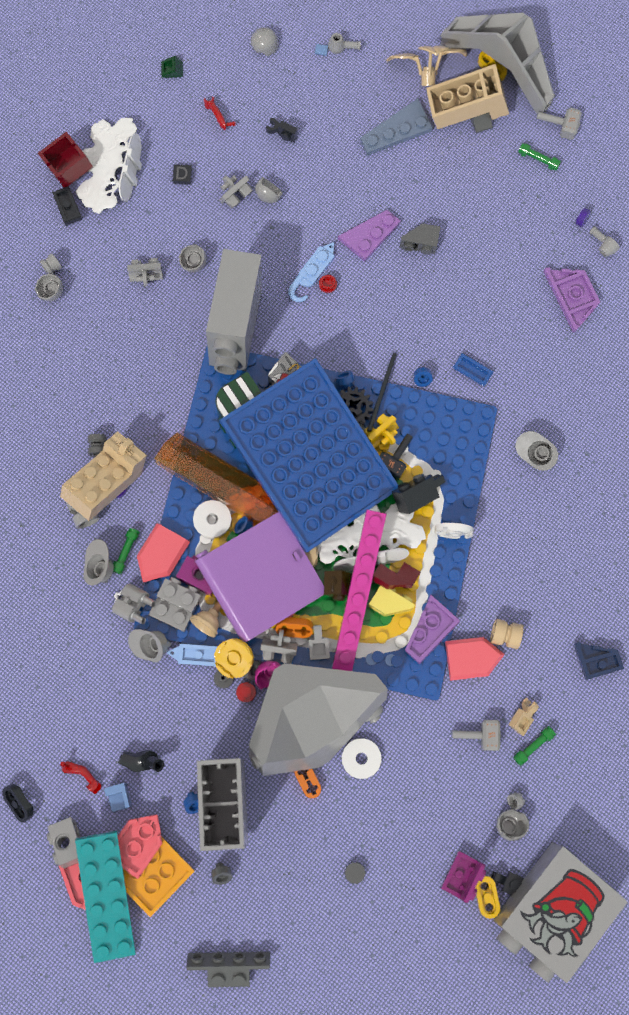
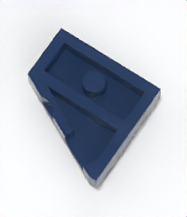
M579 642L574 643L585 680L624 669L618 650L581 644Z

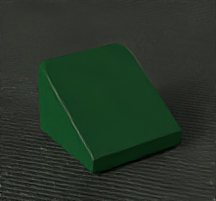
M173 56L161 61V77H183L182 60L177 56Z

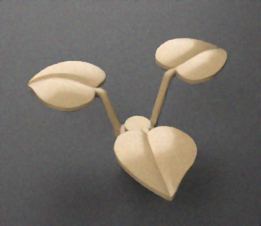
M445 46L418 47V50L429 52L428 66L423 67V70L418 58L419 55L395 54L388 57L387 62L394 58L416 61L419 75H421V86H433L436 82L441 57L448 53H460L466 57L467 50ZM432 54L438 55L435 69L432 67Z

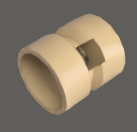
M496 618L492 627L490 643L496 645L505 643L509 648L518 649L521 644L524 626L514 622L508 625L505 620Z

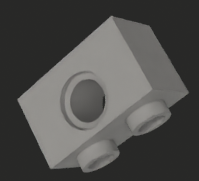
M69 817L47 826L49 830L47 839L49 844L54 847L55 852L52 855L55 864H59L62 868L77 864L78 857L75 838H80L81 836L76 820ZM65 839H69V845L62 849V842Z

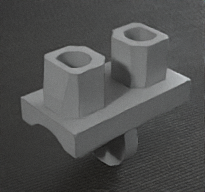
M234 175L231 178L224 176L222 178L224 184L220 188L223 191L227 188L229 190L219 201L222 204L225 202L228 206L234 208L240 202L234 193L239 191L244 198L249 195L253 190L247 183L250 180L247 176H244L235 185L234 182L237 178Z
M151 258L148 260V264H141V261L137 259L132 260L131 264L127 265L130 282L143 281L144 287H147L148 281L163 280L161 263H159L157 258Z
M280 630L279 635L271 634V639L263 638L260 650L263 653V660L271 661L274 659V653H281V662L291 664L294 656H296L298 643L290 642L291 637L283 636L284 630Z

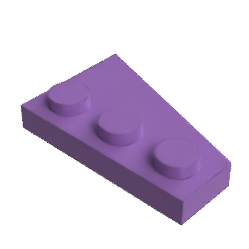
M386 210L339 235L338 240L363 261H366L400 225L401 221Z
M430 595L420 620L405 648V652L418 664H421L460 623V620Z

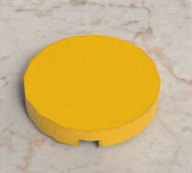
M231 638L223 641L214 653L216 668L222 675L228 678L243 677L252 668L254 661L252 650L246 642L240 639Z

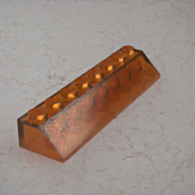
M175 433L168 439L154 458L158 466L216 501L222 502L241 516L251 519L256 525L278 512L258 480L179 433Z

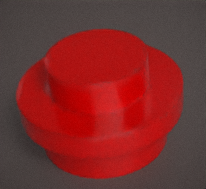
M324 275L319 280V288L325 293H331L337 287V280L331 275Z
M244 682L237 687L236 695L240 701L250 702L255 698L256 690L251 683Z

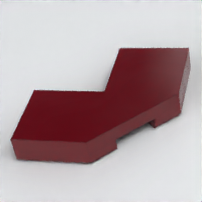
M404 562L398 573H395L380 563L373 574L372 581L385 589H394L395 587L412 588L421 572Z

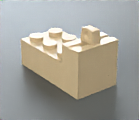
M496 64L426 88L432 118L437 129L488 112L492 120L509 114Z
M117 431L104 443L102 452L62 485L60 497L90 521L141 476L147 455L138 449L131 439H126Z

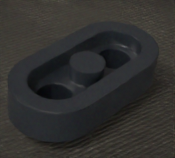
M13 783L4 787L2 796L15 817L22 823L30 820L34 815V808L22 793V789Z

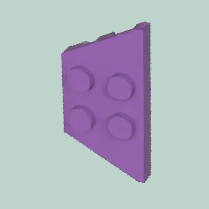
M545 268L543 272L572 332H576L600 304V300L585 270H550V268Z

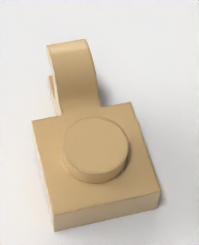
M525 698L522 702V709L519 708L508 725L518 734L524 736L534 721L532 715L538 710L539 705L534 701L531 704V701Z

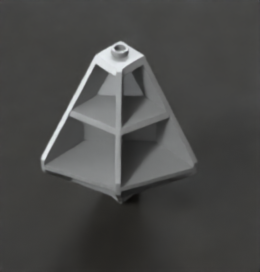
M524 12L456 17L450 26L444 29L441 34L440 46L480 49L512 72L537 114L538 112L545 113L551 106L555 94L531 17Z
M282 664L273 671L249 743L248 755L255 769H259L263 776L323 766L337 754L385 702L388 689L376 674Z

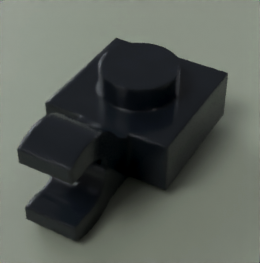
M270 118V124L274 125V127L266 125V132L269 134L279 133L283 140L295 143L298 138V128L281 121L280 123L276 119Z
M493 871L491 876L494 881L503 884L501 891L510 895L517 891L524 878L512 872H508L507 877Z

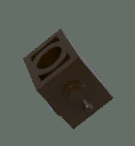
M343 570L324 571V595L333 597L334 601H345V598L348 596L352 573Z

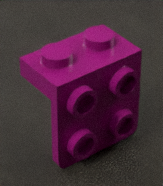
M458 851L440 888L465 903H468L469 900L473 901L477 893L475 887L478 881H482L485 877L487 870L484 868L486 865Z

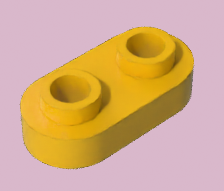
M483 51L480 52L478 65L481 68L496 64L500 79L503 81L507 74V68Z
M485 876L482 881H478L475 887L477 889L476 898L480 913L484 917L492 919L499 914L500 903L494 880ZM483 882H486L488 884L486 890L481 889V884ZM488 903L492 904V909L490 911H487L485 909V906Z

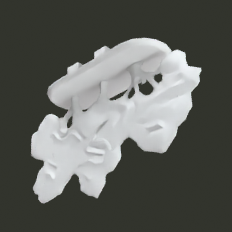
M121 118L113 127H111L109 122L102 119L91 127L90 138L95 146L88 149L85 148L83 152L93 166L89 170L92 171L93 176L82 182L75 193L82 199L85 207L92 208L93 212L98 214L103 209L113 208L116 205L117 197L114 195V192L118 187L119 195L124 202L130 199L133 186L137 187L138 179L136 178L137 170H141L142 166L140 162L141 139L135 133L137 127L132 123V118ZM127 151V152H126V156H125V160H124V163H123V161H122L123 158H122V155H121V154H122V152ZM118 167H123L120 180L118 181L115 178V171ZM115 184V186L112 185L113 189L105 191L108 185Z
M396 503L392 504L385 512L386 519L379 547L386 545L389 550L378 552L375 564L377 567L380 563L385 566V564L405 559L409 555V551L405 548H397L399 545L417 548L421 544V540L426 539L423 527L410 522L414 512L411 514L400 513ZM377 505L369 509L372 511L380 512ZM365 513L356 518L352 526L346 525L316 546L321 562L328 564L333 562L337 556H342L345 559L336 562L333 570L353 571L356 556H353V552L359 545ZM393 538H396L397 542L393 544ZM343 545L344 547H346L348 553H346V551H343L342 553L338 549V546ZM353 545L354 548L351 551L349 547Z

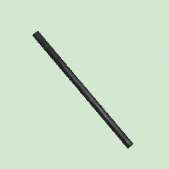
M392 353L367 428L368 432L372 431L397 356L396 353Z

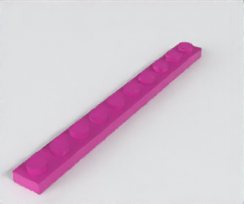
M366 509L332 669L352 671L386 513Z

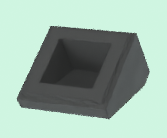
M489 112L470 118L475 133L493 128Z

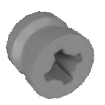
M52 253L45 260L41 259L39 261L47 274H53L54 271L62 269V266Z

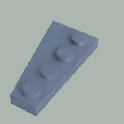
M417 98L360 137V142L368 156L432 132V126Z

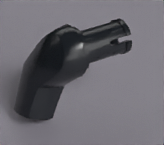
M123 750L118 759L120 765L133 772L150 769L160 772L164 768V761L159 759L157 754L151 750L138 753Z

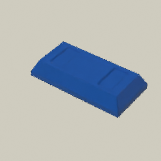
M461 353L452 367L485 387L494 372L464 353Z

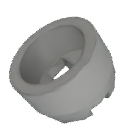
M521 793L508 795L507 802L511 809L518 810L524 806L525 799H523Z

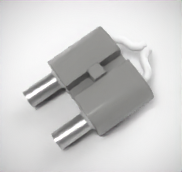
M128 583L121 592L115 593L114 597L116 600L112 607V612L131 623L137 621L140 624H144L146 618L140 616L141 611L139 609L141 606L145 607L146 604L154 607L156 601L149 598L148 592Z

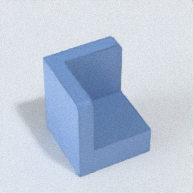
M127 783L104 788L105 795L109 798L112 812L132 807Z

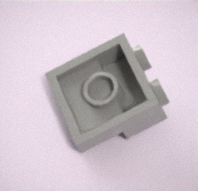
M172 577L170 580L165 578L157 594L156 605L152 607L149 616L185 632L190 618L202 597L198 594V589L192 586L185 588L180 586L181 581Z

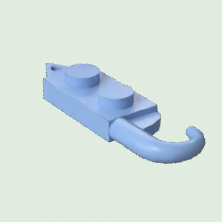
M334 242L323 247L319 246L298 273V276L288 289L289 297L293 301L303 302L308 298L307 295L301 298L297 297L295 290L299 285L303 287L315 285L334 260Z
M180 644V646L168 651L167 654L176 659L178 664L216 666L214 653L218 646Z

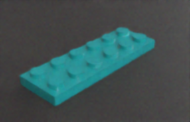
M117 831L75 838L94 963L136 955Z

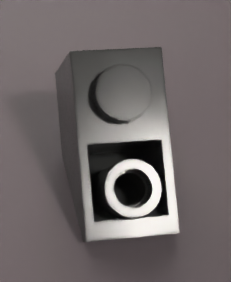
M422 223L401 237L399 248H403L405 251H419L426 255L435 254L440 226Z

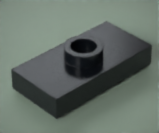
M69 186L52 192L65 226L83 220Z

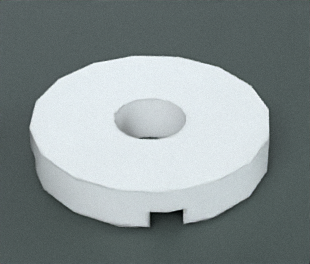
M210 500L203 502L194 511L193 522L199 534L205 538L215 539L220 538L230 529L232 518L225 504L220 501ZM210 515L218 517V521L215 524L207 522V518Z
M439 523L435 525L434 533L440 537L458 539L460 536L465 535V539H468L474 535V528L460 523Z
M365 738L355 739L344 748L342 765L350 776L365 779L373 776L379 770L381 753L378 746L372 741ZM358 753H364L367 756L365 764L360 765L357 763L356 755Z

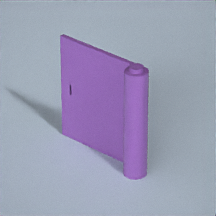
M279 512L210 552L204 550L196 555L198 559L195 560V563L240 640L244 642L253 639L324 595L323 583Z

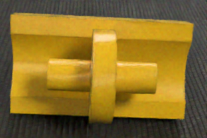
M382 414L377 419V424L379 425L377 429L372 428L371 432H368L367 428L364 430L369 441L376 449L380 444L384 446L387 442L391 445L395 444L394 436L398 434L396 430L399 426L393 415L388 417Z

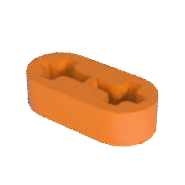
M287 617L276 624L275 630L278 635L280 630H284L283 636L308 638L313 633V623L306 618Z
M309 769L306 772L309 777L306 780L302 774L298 775L297 771H294L304 794L308 798L318 797L321 793V786L313 769ZM309 780L313 786L317 785L318 787L315 790V795L306 791L309 788L307 784Z

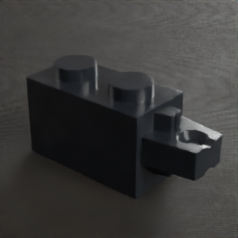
M418 474L413 477L412 481L399 484L398 488L392 491L398 511L411 514L438 499L437 487L445 483L444 476L439 474L434 476Z

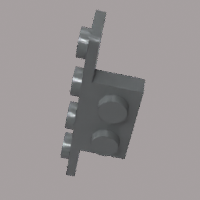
M270 952L188 953L186 969L207 970L208 987H250V969H270Z

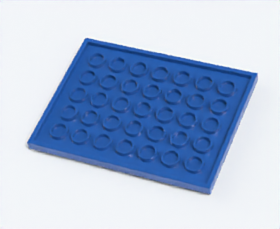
M316 358L219 420L305 553L364 514L366 509L369 510L390 496L393 490L398 488L394 477Z

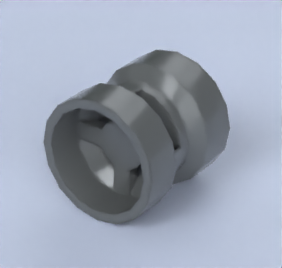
M90 434L87 436V442L89 443L88 456L96 457L103 451L104 443L107 441L106 435Z

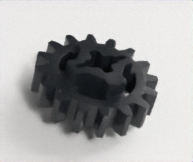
M348 387L347 392L341 390L340 394L358 424L361 423L364 426L365 419L370 420V414L373 413V408H370L373 406V401H368L370 395L365 396L364 389L358 392V387H355L354 391H351L350 387ZM365 405V412L362 414L361 408Z

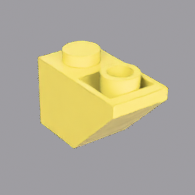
M380 585L368 607L386 617L411 611L415 604L412 603L413 600L408 596H400L395 593L396 589H385Z

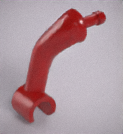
M212 97L211 101H206V98H204L205 108L212 110L223 130H226L227 126L236 125L234 121L225 123L222 113L215 104L214 97Z
M69 761L60 763L64 773L82 775L89 783L86 786L87 789L93 792V794H96L102 788L101 784L86 767Z

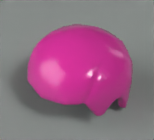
M265 661L257 667L255 671V684L260 690L268 688L274 669L281 666L278 662Z

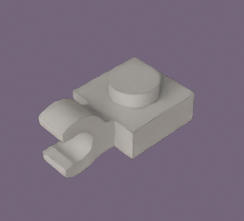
M321 625L313 626L314 640H308L310 660L330 659L329 640L322 639Z

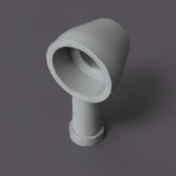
M334 33L328 41V49L334 54L343 52L345 48L360 50L361 41H345L340 33Z
M596 226L590 230L589 233L601 242L599 252L604 257L613 255L620 249L618 243L613 238L606 237Z

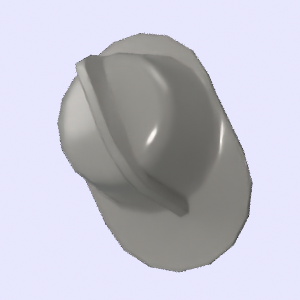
M535 431L524 432L518 437L516 451L531 466L538 470L546 471L556 465L558 451L548 439Z
M100 539L93 540L87 547L83 577L85 582L91 586L97 585L100 582L107 583L114 571L113 562L109 559L108 546Z
M135 629L128 636V643L132 653L138 658L152 662H159L167 652L168 647L171 646V642L160 631Z

